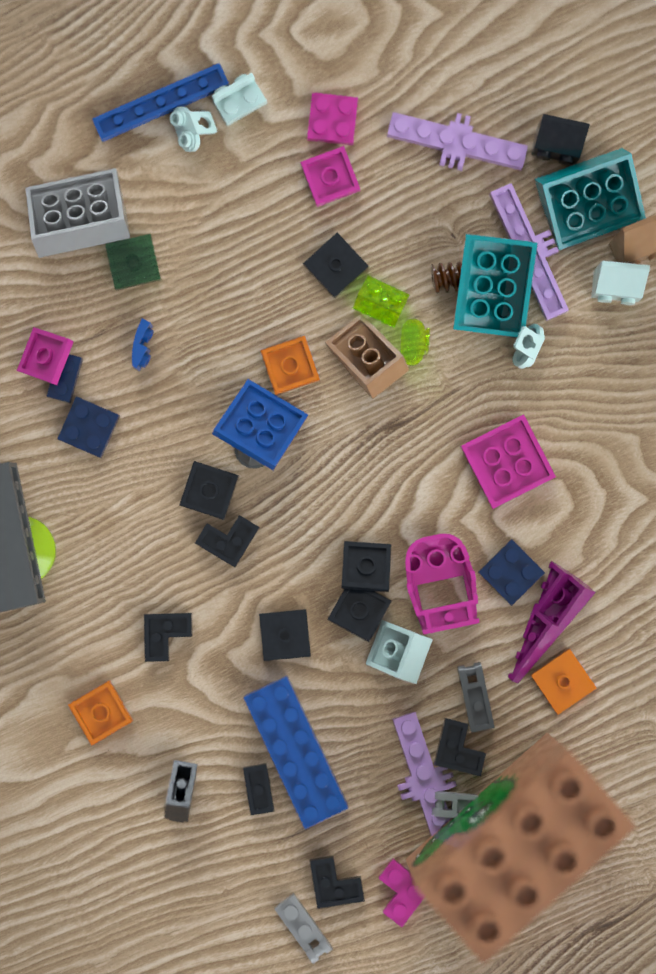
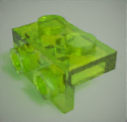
M368 275L356 297L353 309L384 324L395 327L410 295Z

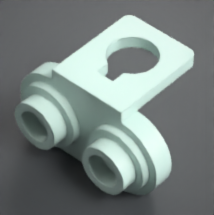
M177 107L170 115V122L177 133L178 143L186 152H195L199 148V135L217 133V128L209 111L190 112L187 107ZM200 117L208 121L209 128L198 124Z
M532 324L528 328L524 326L521 328L514 344L516 351L513 355V364L518 368L523 369L534 364L545 340L544 330L541 326Z

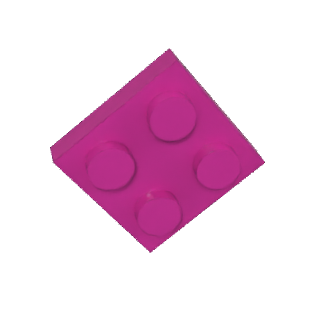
M312 92L307 141L353 145L358 97Z
M344 146L300 162L317 207L360 191V186Z
M33 327L17 371L57 385L74 341Z

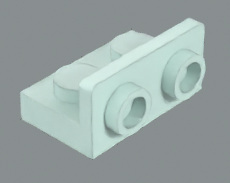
M252 73L240 75L234 80L233 84L219 87L214 92V95H212L213 103L227 126L267 104V100L255 82V77Z

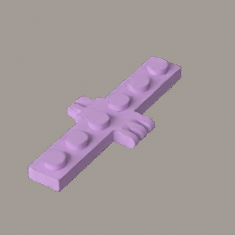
M395 112L392 114L387 137L443 151L440 166H444L446 158H450L448 168L453 169L455 160H458L457 170L462 171L465 157L517 170H522L528 146L472 132L473 126L469 125L471 116L466 115L465 122L462 124L460 123L462 114L457 113L455 122L450 121V125L447 126Z
M512 183L490 192L491 200L509 239L538 243L531 289L545 320L548 321L568 312L569 309L546 261L547 257L559 252L557 247L551 250L547 248L555 244L554 239L544 241V238L552 235L550 230L535 236Z
M412 712L392 719L411 776L405 777V783L398 785L399 791L407 788L409 790L401 794L402 800L411 797L412 801H420L432 836L451 819L432 815V808H435V802L437 801L435 799V792L444 791L457 785L455 781H450L446 784L445 780L454 777L452 772L443 775L442 771L448 768L440 766L434 768L416 712Z

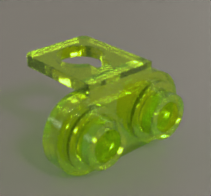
M418 319L407 320L401 330L400 353L404 356L408 366L419 364L423 359V355H427L429 352L430 328L425 330L424 324Z

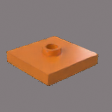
M305 335L260 350L275 395L320 381Z
M567 649L530 675L557 715L597 689L571 649Z
M110 680L68 704L91 746L134 721Z

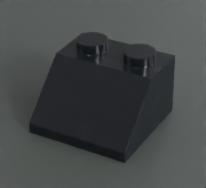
M543 114L536 129L531 155H536V158L545 161L550 159L559 160L560 164L568 166L577 164L581 157L590 124Z

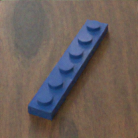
M220 63L94 117L92 120L102 142L173 112L177 107H184L212 95L219 87L229 86V82Z

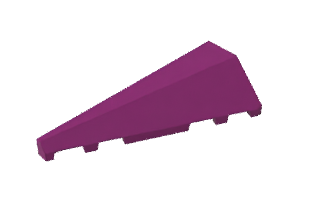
M552 561L548 566L550 568L548 578L541 585L543 589L539 602L534 604L523 634L525 639L521 651L516 653L515 658L517 662L513 673L508 675V678L515 683H519L596 593L582 580Z

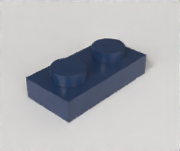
M68 355L58 384L50 383L46 397L71 404L83 361L82 357Z

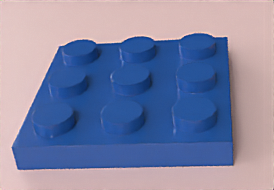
M248 379L214 428L212 435L274 470L306 421L308 414Z

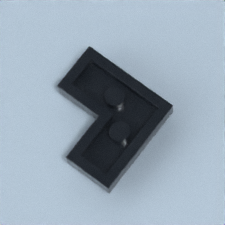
M240 515L227 535L206 523L195 544L236 568L260 527Z
M192 613L144 614L145 662L170 661L169 637L193 636Z
M444 718L434 765L481 777L486 753L463 747L469 724Z
M334 856L310 859L317 909L365 901L361 876L337 879Z

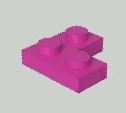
M392 858L378 877L396 892L383 909V913L400 927H403L425 897L415 887L410 871Z

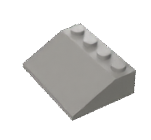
M116 168L25 188L31 240L39 258L130 238L128 220Z

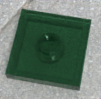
M151 234L105 244L116 291L161 281Z

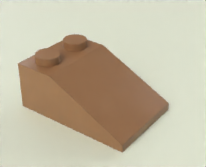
M656 215L626 226L619 231L609 243L616 262L641 264L640 261L648 258L649 261L656 259Z
M362 314L358 315L325 342L355 381L372 399L409 371L404 356Z

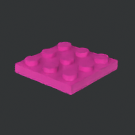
M524 414L460 446L492 509L556 477Z

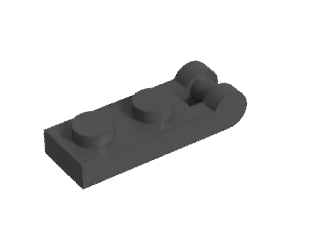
M481 662L473 663V666L469 667L464 665L457 666L471 733L495 728ZM476 675L477 682L468 683L467 677Z

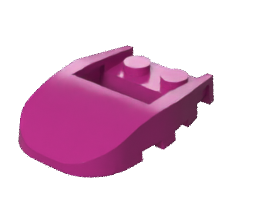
M437 534L420 538L411 544L406 553L405 565L408 594L423 635L479 623L476 604H478V593L476 590L477 579L475 570L471 566L470 557L465 545L459 538L451 534ZM463 576L468 601L422 610L417 585Z

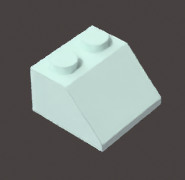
M602 261L594 270L591 298H598V302L603 303L619 300L624 305H635V302H639L643 298L650 265Z
M382 620L366 665L398 679L416 684L433 639Z

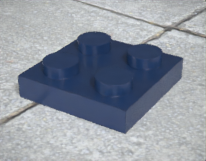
M76 396L57 439L102 458L120 415Z
M512 539L478 571L511 606L545 574Z

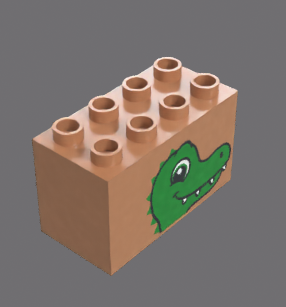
M546 733L485 787L474 801L465 806L455 818H451L405 860L417 890L477 958L485 964L629 835L636 826L576 757L549 733Z

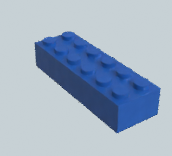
M288 675L246 694L243 698L304 828L307 829L348 809L347 800Z

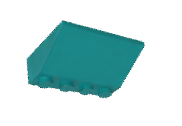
M623 148L535 179L540 202L558 250L646 219L632 153Z
M466 234L454 330L518 337L523 326L526 327L537 242Z

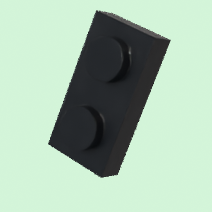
M267 763L243 767L250 815L274 812Z

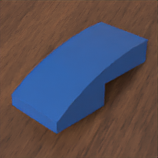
M143 318L137 328L132 348V366L139 372L150 361V350L143 344L144 342L148 343L154 333L152 330L153 325Z

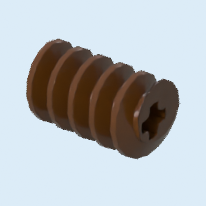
M458 261L455 268L451 262H448L446 269L442 263H439L437 270L431 264L432 283L436 293L440 292L441 286L448 293L451 285H453L455 292H458L462 262Z

